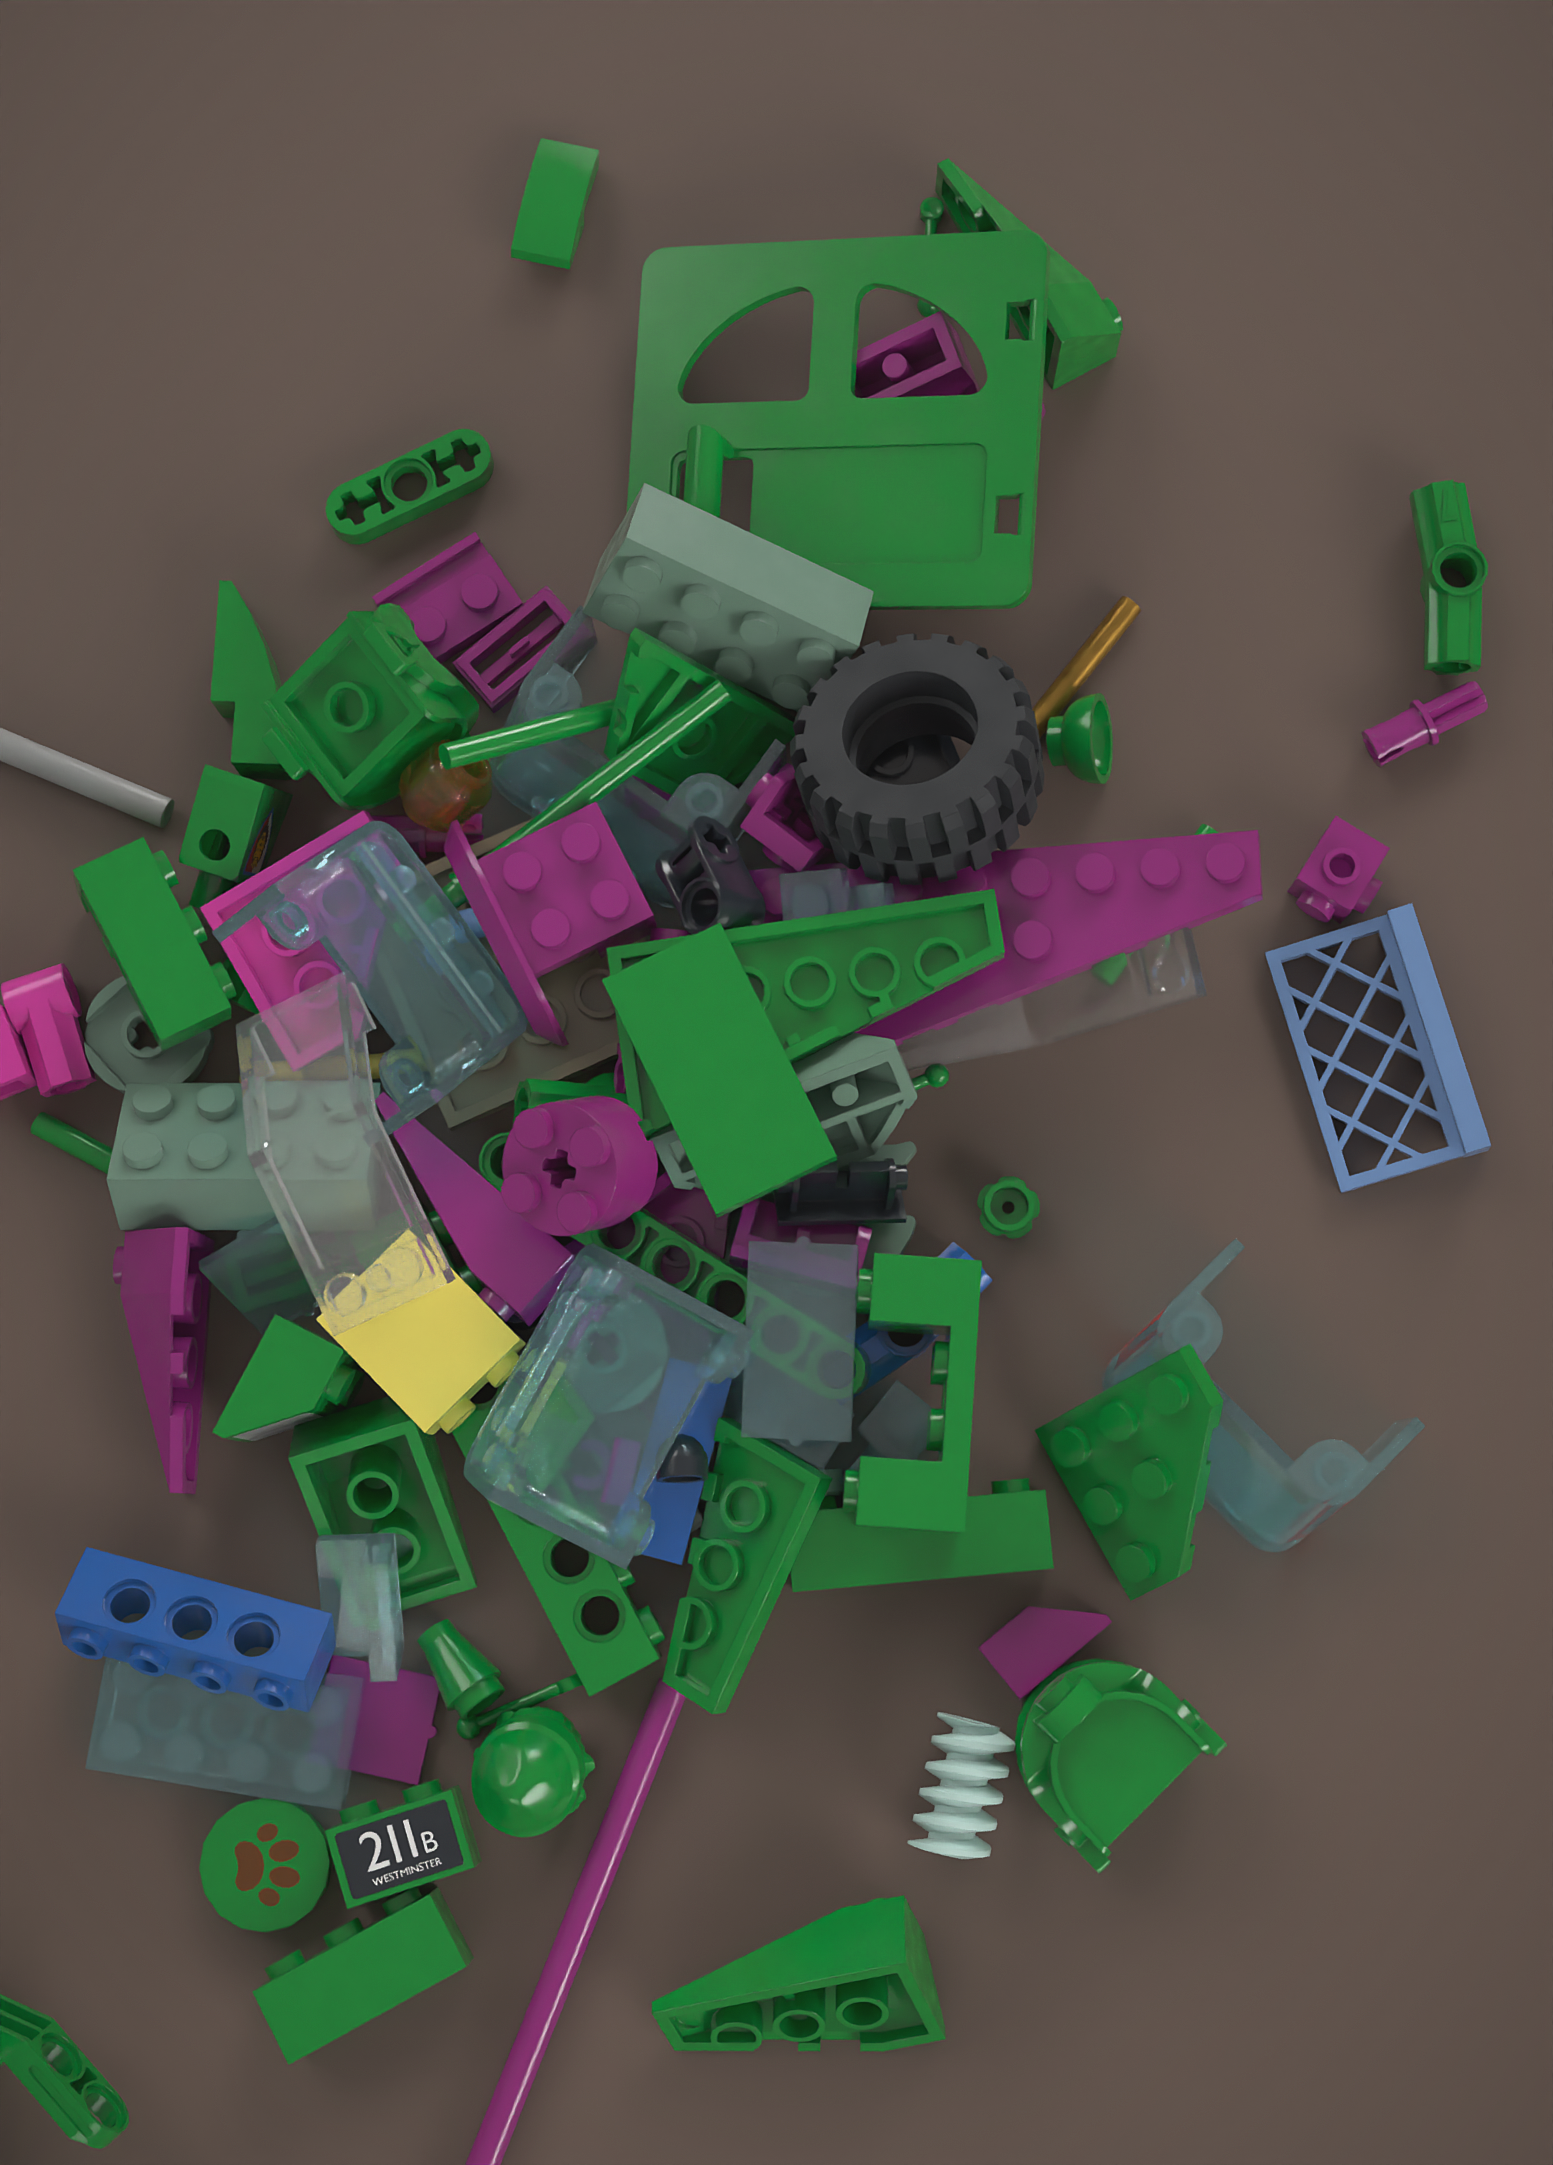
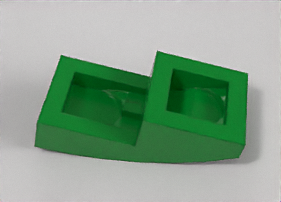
M544 138L540 139L518 214L511 246V258L570 269L584 230V210L599 169L598 149Z

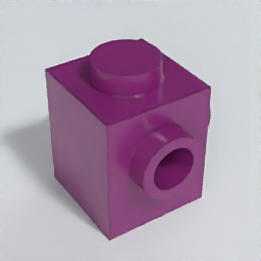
M1335 816L1287 892L1298 898L1296 905L1312 918L1322 922H1329L1330 919H1333L1341 924L1352 909L1364 914L1376 896L1383 882L1373 875L1390 848L1338 816Z

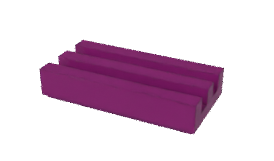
M546 585L452 664L460 676L464 677L474 692L485 701L488 708L493 713H496L585 639L587 632ZM546 608L553 612L549 618L526 637H523L480 675L474 669ZM563 625L567 628L494 690L490 688L494 682Z

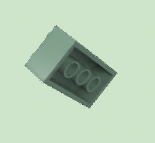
M644 483L599 560L582 613L629 635L636 627L733 683L773 700L785 708L798 712L803 705L809 706L806 696L820 678L828 681L832 677L831 667L846 656L850 659L858 649L874 591Z
M127 1083L106 1179L120 1230L186 1227L192 1230H377L389 1140L388 1124L374 1101L382 1093L381 1083Z

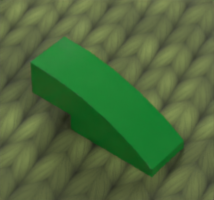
M219 580L210 701L223 718H234L231 764L245 778L291 780L289 774L262 740V737L272 727H275L273 721L260 705L263 701H268L282 686L276 663L262 630L233 582Z

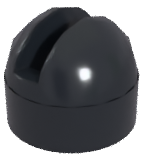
M678 1434L669 1437L660 1446L655 1460L657 1482L693 1483L708 1480L707 1453L704 1451L701 1443L694 1437Z

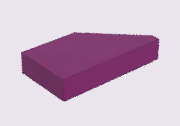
M1026 1606L977 1648L1015 1695L1021 1699L1111 1624L1112 1621L1106 1614Z

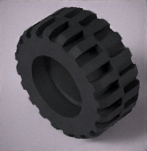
M914 633L896 636L897 642L881 646L878 640L861 648L862 655L853 660L846 656L832 666L830 669L832 677L828 681L822 678L817 681L806 696L809 706L803 705L799 709L794 721L793 729L795 736L790 742V756L795 770L794 776L808 818L812 822L815 835L824 848L833 850L836 860L853 870H857L862 864L865 877L881 882H888L890 876H897L901 885H922V878L937 876L939 883L957 879L956 871L971 866L973 871L980 869L992 862L991 853L999 848L1005 852L1020 837L1018 824L1024 827L1027 826L1038 808L1036 798L1043 792L1045 774L1042 764L1044 759L1030 695L1024 683L1015 678L1013 669L1002 658L994 655L988 658L986 648L967 640L961 646L956 645L954 638L949 635L931 633L930 640H917V636ZM927 734L947 735L963 740L971 745L968 753L956 766L943 775L926 782L911 785H894L874 780L865 775L870 765L882 752L892 745L914 736Z

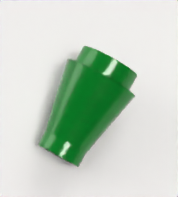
M449 1619L436 1623L418 1638L417 1643L425 1653L447 1710H456L462 1720L470 1719L481 1713L497 1701L505 1692L504 1686L499 1681L502 1672L459 1633Z

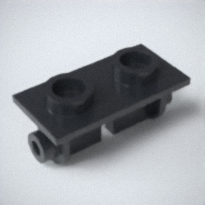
M885 1158L884 1161L849 1162L848 1171H838L837 1163L831 1162L773 1191L778 1226L906 1223L907 1217L902 1190H907L908 1186L906 1164H895L893 1158Z

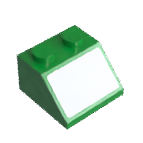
M275 1314L212 1433L225 1439L249 1443L293 1429L295 1425L336 1413L340 1404L348 1408L354 1401L364 1382L365 1373L359 1370L360 1365L339 1344L296 1322Z

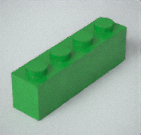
M1029 1478L991 1481L992 1494L967 1497L965 1533L854 1526L855 1512H845L843 1508H837L836 1496H825L792 1566V1592L1054 1569L1046 1489L1030 1491Z

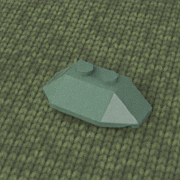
M853 1033L792 1064L837 1155V1160L833 1161L837 1163V1168L848 1165L849 1162H856L875 1155L897 1126L905 1109H909L918 1097L894 1039ZM670 1125L650 1135V1139L653 1140L655 1149L674 1187L692 1190L693 1187L703 1189L673 1126Z

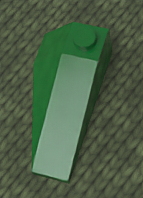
M904 1895L892 1898H876L867 1903L840 1908L652 2001L651 2013L674 2051H754L761 2045L763 2040L798 2042V2051H820L821 2040H860V2051H888L946 2039L945 2024L924 1933Z

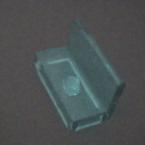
M395 1533L319 1536L315 1550L321 1611L329 1612L333 1615L336 1647L332 1656H368L371 1682L397 1681L404 1652Z

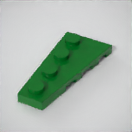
M718 1417L713 1439L719 1442L713 1472H708L709 1478L704 1482L701 1499L706 1500L707 1503L700 1536L692 1538L687 1562L693 1565L687 1597L680 1598L662 1680V1682L711 1714L726 1713L833 1479L734 1419Z

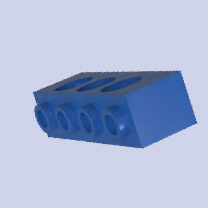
M89 1547L85 1548L55 1611L63 1645L81 1657L97 1660L105 1656L127 1662L132 1668L145 1675L159 1677L166 1673L185 1678L198 1688L210 1693L221 1694L225 1693L226 1690L253 1697L260 1705L276 1711H285L290 1707L309 1713L336 1647L332 1613ZM131 1614H145L142 1619L136 1622H121ZM195 1630L207 1632L204 1636L194 1640L182 1638L185 1634ZM254 1647L269 1649L265 1654L257 1657L243 1655L247 1650Z

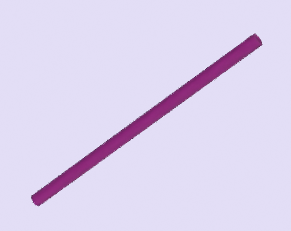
M659 1677L465 2165H501L686 1699L684 1695L662 1682V1677Z

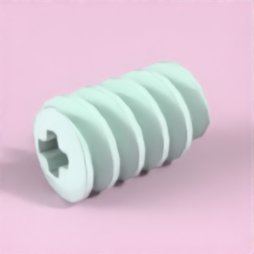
M938 1712L937 1717L951 1726L953 1730L950 1734L933 1735L931 1743L945 1752L947 1756L945 1760L926 1762L924 1769L939 1778L941 1782L940 1786L920 1788L918 1794L935 1806L934 1812L914 1814L912 1820L929 1832L928 1838L908 1840L907 1843L925 1851L959 1859L990 1856L991 1846L975 1834L976 1832L992 1831L997 1827V1819L981 1808L982 1806L1002 1803L1003 1793L987 1782L990 1779L1008 1777L1009 1767L993 1756L994 1753L1014 1751L1015 1741L999 1731L1000 1728L997 1726Z

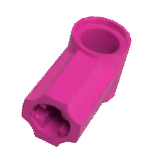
M61 963L3 982L1 984V992L4 1005L14 1029L20 1036H23L40 1095L44 1097L65 1095L84 1089L90 1083L97 1081L94 1070L86 1057L85 1041L77 1018L82 1016L79 994L66 965Z

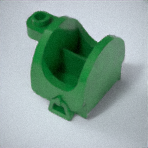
M388 603L381 604L375 611H349L344 622L268 701H263L260 705L275 724V727H272L262 737V740L289 776L294 780H298L308 772L318 779L331 798L345 810H363L382 805L404 794L420 782H423L431 794L443 804H468L481 798L490 785L492 768L489 759L448 770L443 767L439 758V746L471 736L469 732L478 719L479 704L465 686L442 666L419 640L414 631V622L400 605ZM461 768L464 770L465 773L464 782L462 781L460 775Z
M1098 1658L1072 1661L1060 1666L1035 1686L1025 1698L1017 1716L1014 1736L1016 1762L1027 1789L1040 1807L1057 1824L1053 1829L1068 1846L1072 1845L1099 1874L1111 1863L1107 1857L1112 1852L1107 1847L1200 1753L1207 1756L1211 1754L1216 1757L1227 1746V1743L1199 1716L1200 1713L1185 1698L1180 1701L1163 1682L1150 1673L1119 1661Z

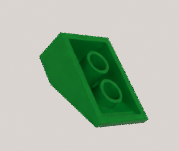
M390 1396L294 1426L288 1459L354 1625L477 1587V1579L434 1434L424 1433Z

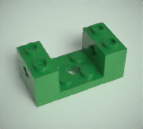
M874 1253L872 1269L859 1268L856 1314L869 1315L868 1330L945 1335V1341H935V1345L932 1346L930 1385H942L941 1409L931 1408L928 1411L926 1451H938L937 1461L860 1456L858 1471L846 1470L844 1481L843 1511L855 1512L854 1526L965 1533L982 1260Z

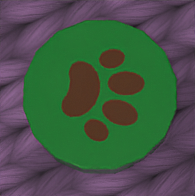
M265 1796L236 1805L216 1821L203 1842L199 1871L204 1894L221 1917L241 1929L270 1932L292 1926L315 1908L329 1886L333 1858L324 1828L318 1820H315L311 1813L304 1810V1807L293 1800Z

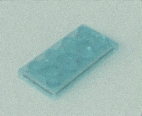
M106 1657L85 1769L342 1810L345 1808L351 1775L350 1768L366 1678L326 1671L309 1713L290 1707L285 1711H276L260 1705L250 1696L228 1690L221 1694L210 1693L198 1688L188 1679L166 1673L159 1677L145 1675L132 1668L127 1662Z

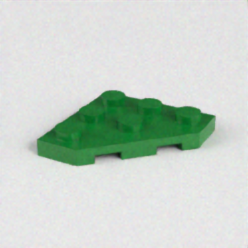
M1191 1343L1034 1430L1130 1601L1180 1577L1190 1570L1195 1545L1191 1543L1196 1514L1203 1509L1212 1461L1207 1460L1213 1429L1219 1426L1224 1401Z

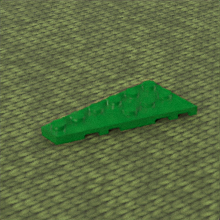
M995 889L724 930L791 1065L1003 959L1005 954ZM693 935L608 947L606 949L610 975ZM615 1009L628 1106L634 1109L642 1119L638 1124L645 1137H648L672 1124Z

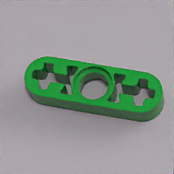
M457 429L339 485L331 492L326 502V516L334 533L346 543L355 545L365 544L480 489L490 480L494 470V460L489 444L481 434L474 430ZM465 449L470 456L476 455L473 458L475 464L473 470L465 472L460 465H455L457 463L455 456L457 451ZM437 460L440 471L443 472L447 483L439 487L435 473L429 464ZM406 473H418L427 480L425 493L414 501L401 500L393 493L396 480ZM379 487L382 488L385 499L392 509L385 514L373 491ZM355 501L361 509L366 508L363 511L365 521L358 525H354L350 518L344 519L348 515L345 506Z

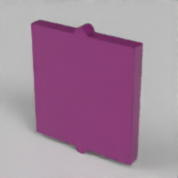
M333 1654L322 1700L317 1701L313 1707L314 1711L318 1713V1718L307 1761L414 1785L420 1784L429 1740L438 1733V1728L433 1725L440 1691L434 1676Z

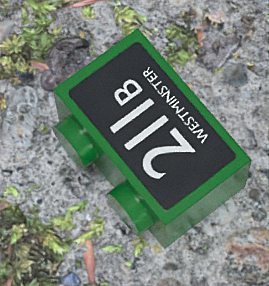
M438 1778L402 1790L404 1803L380 1810L377 1799H373L339 1811L342 1823L327 1829L325 1834L347 1909L474 1868L482 1861L459 1785L442 1790Z

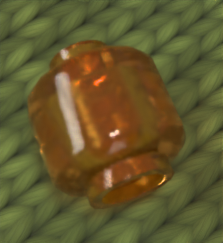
M448 738L436 740L402 770L399 779V791L403 807L409 818L418 825L441 833H448L450 824L454 820H458L462 827L487 805L492 798L493 791L492 769L487 759L448 770L443 767L438 750L441 744L455 741Z

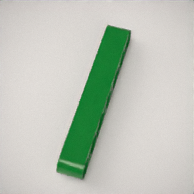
M510 1132L499 1133L491 1137L483 1145L479 1155V1169L483 1178L500 1192L504 1181L501 1160ZM644 1208L630 1216L635 1224V1236L633 1241L622 1249H617L610 1243L607 1237V1227L570 1235L816 1393L829 1399H844L860 1393L867 1386L872 1374L871 1361L867 1352L858 1343ZM681 1247L690 1259V1269L688 1275L682 1281L673 1284L664 1278L660 1262L663 1255L669 1249ZM734 1281L743 1289L745 1304L737 1316L729 1319L717 1311L714 1296L717 1289L723 1283ZM783 1315L792 1317L800 1328L799 1343L788 1353L777 1351L769 1340V1328L772 1322ZM836 1350L847 1352L856 1364L854 1380L844 1388L832 1386L823 1374L825 1359Z

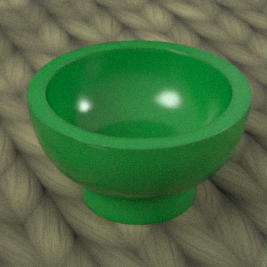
M1101 693L1090 694L1077 699L1068 707L1064 716L1050 717L1047 726V750L1051 764L1054 767L1067 766L1075 777L1094 784H1105L1108 781L1113 758L1111 718L1107 702Z

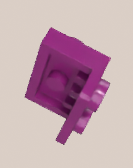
M787 763L775 776H772L770 773L765 774L751 790L745 803L752 809L740 827L764 845L762 850L770 860L783 868L796 869L801 873L834 852L831 849L824 848L815 835L812 822L808 818L794 776V767Z

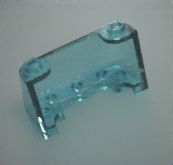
M594 1243L588 1244L579 1252L567 1270L475 1438L465 1461L463 1472L465 1478L487 1500L626 1570L632 1557L640 1555L646 1549L654 1533L655 1521L650 1518L651 1506L644 1499V1496L706 1381L711 1384H719L727 1377L730 1379L735 1378L743 1370L751 1352L749 1341L755 1331Z

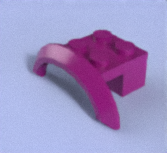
M941 311L857 351L855 396L857 398L972 395L980 391L961 339ZM1042 400V417H1041V422H1042V420H1043V418H1044V415H1045V413H1046L1043 400Z
M594 802L477 860L458 820L452 821L443 847L444 852L536 1035L562 1047L568 1045L569 1043L537 978L595 949L600 958L607 956L606 948L632 944L650 935L651 928H657L654 914L597 802Z

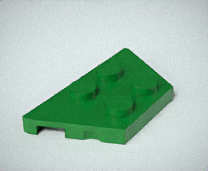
M635 627L629 636L603 753L611 760L718 679L732 700L634 774V776L702 811L727 795L730 788L735 784L748 781L767 769L763 758L794 738L793 724L796 718Z

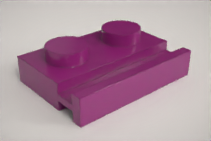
M473 532L372 596L377 608L381 604L388 603L400 605L414 622V631L419 640L440 664L484 637L523 605V602L493 557L481 543L476 532Z

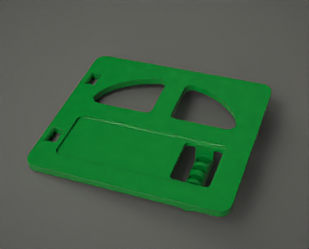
M1012 230L665 247L654 251L646 259L642 269L627 512L644 483L679 499L681 468L686 463L684 502L720 518L723 461L751 460L753 462V482L749 532L874 591L869 610L1010 609L1019 606L1030 594L1033 577L1050 275V251L1042 237L1033 231ZM876 288L900 292L920 299L952 318L969 334L982 355L987 371V381L984 387L972 395L857 398L855 396L859 313L860 303L865 294ZM801 291L812 294L814 310L809 390L804 398L795 401L691 404L684 400L683 388L690 370L707 346L727 327L747 313L775 299ZM1030 305L1028 340L1009 339L1011 307ZM1019 498L1017 535L998 533L1000 500Z

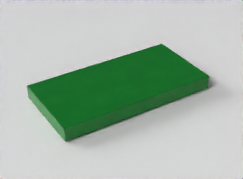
M721 923L602 979L608 995L717 1218L837 1160V1155Z

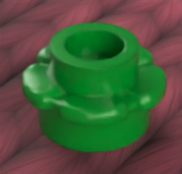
M1004 1176L996 1184H987L981 1190L977 1200V1206L982 1212L979 1217L980 1223L987 1232L994 1236L1005 1234L1010 1239L1024 1236L1032 1229V1220L1040 1212V1202L1037 1194L1033 1190H1029L1022 1179L1014 1176ZM1005 1202H1010L1014 1205L1012 1213L1006 1214L1003 1212L1002 1205Z

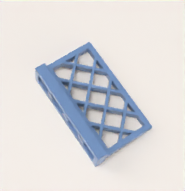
M1412 903L1388 910L1386 915L1265 952L1341 1193L1489 1150L1491 1143ZM1378 933L1386 957L1374 979L1341 963L1352 941ZM1341 945L1334 958L1320 952ZM1307 955L1329 966V969L1312 998L1288 985L1282 963ZM1388 968H1390L1397 990L1381 983ZM1336 971L1369 986L1353 1018L1320 1002ZM1376 991L1401 1002L1405 1018L1394 1039L1360 1022ZM1293 998L1308 1005L1301 1021ZM1315 1010L1349 1026L1333 1057L1307 1044L1304 1030ZM1408 1027L1416 1050L1400 1042ZM1355 1030L1389 1046L1373 1078L1339 1061ZM1396 1050L1421 1063L1425 1077L1413 1099L1379 1082ZM1312 1057L1328 1065L1320 1081ZM1334 1069L1368 1085L1352 1117L1326 1104L1323 1090ZM1427 1087L1436 1110L1420 1103ZM1375 1089L1409 1106L1392 1138L1358 1121ZM1417 1110L1440 1122L1448 1147L1421 1154L1398 1141L1413 1113ZM1331 1117L1347 1125L1339 1141ZM1353 1129L1388 1146L1375 1169L1349 1176L1342 1150ZM1394 1149L1410 1157L1386 1165Z

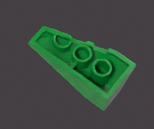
M949 158L937 164L935 191L960 233L1012 230L1032 231ZM1046 243L1050 251V275L1044 377L1051 389L1054 390L1115 358L1121 331H1123V322L1114 303L1108 297L1101 299L1092 282ZM1030 305L1011 307L1010 319L1022 340H1028Z

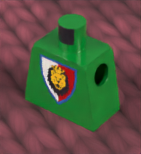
M205 764L179 854V863L199 869L188 905L200 909V907L234 888L236 882L242 883L266 868L291 803L292 794ZM229 841L230 850L227 856L224 857V848Z

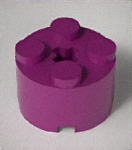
M589 1096L549 1102L524 1110L515 1118L503 1152L502 1168L504 1181L501 1187L503 1202L509 1210L519 1213L533 1227L557 1236L575 1235L621 1223L634 1212H638L648 1202L654 1190L658 1172V1158L653 1140H646L638 1124L642 1119L634 1109L620 1100L607 1096Z

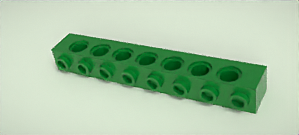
M419 1199L379 1219L377 1230H359L350 1235L368 1269L412 1227L477 1294L483 1290L482 1285L468 1268L467 1264L459 1268L448 1248L454 1241L436 1210L429 1212L427 1206ZM513 1373L498 1386L496 1395L490 1401L483 1404L473 1403L476 1406L475 1410L452 1433L590 1697L660 1659L662 1654L657 1644L665 1641L666 1637L650 1606L647 1605L638 1610L627 1586L636 1582L627 1561L618 1547L609 1552L607 1551L596 1530L606 1524L596 1502L588 1490L577 1494L566 1473L576 1467L571 1456L551 1483L557 1490L559 1497L558 1506L554 1513L547 1518L538 1519L528 1512L525 1506V1495L531 1486L522 1457L515 1461H505L498 1455L495 1447L496 1437L501 1429L512 1425L505 1403L533 1384L528 1376L518 1381ZM569 1538L580 1540L586 1546L589 1553V1562L586 1569L574 1577L563 1574L555 1563L557 1547L561 1542ZM596 1596L610 1598L619 1609V1622L616 1628L608 1634H599L592 1631L585 1621V1608L589 1601Z

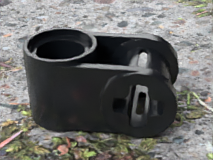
M698 816L689 825L688 836L675 850H665L655 862L657 875L666 886L679 912L682 925L689 933L698 934L718 923H721L724 930L763 924L765 918L764 898L756 887L739 853L737 841L731 832L714 818Z

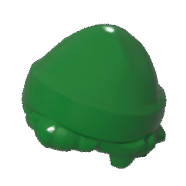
M539 1706L521 1708L516 1712L506 1710L497 1717L496 1727L487 1735L480 1747L474 1751L471 1776L472 1793L480 1814L494 1828L511 1836L533 1837L551 1830L564 1820L568 1814L577 1810L580 1803L586 1799V1792L583 1788L584 1779L595 1768L593 1758L586 1753L585 1747L581 1742V1734L576 1730L572 1721L561 1711Z

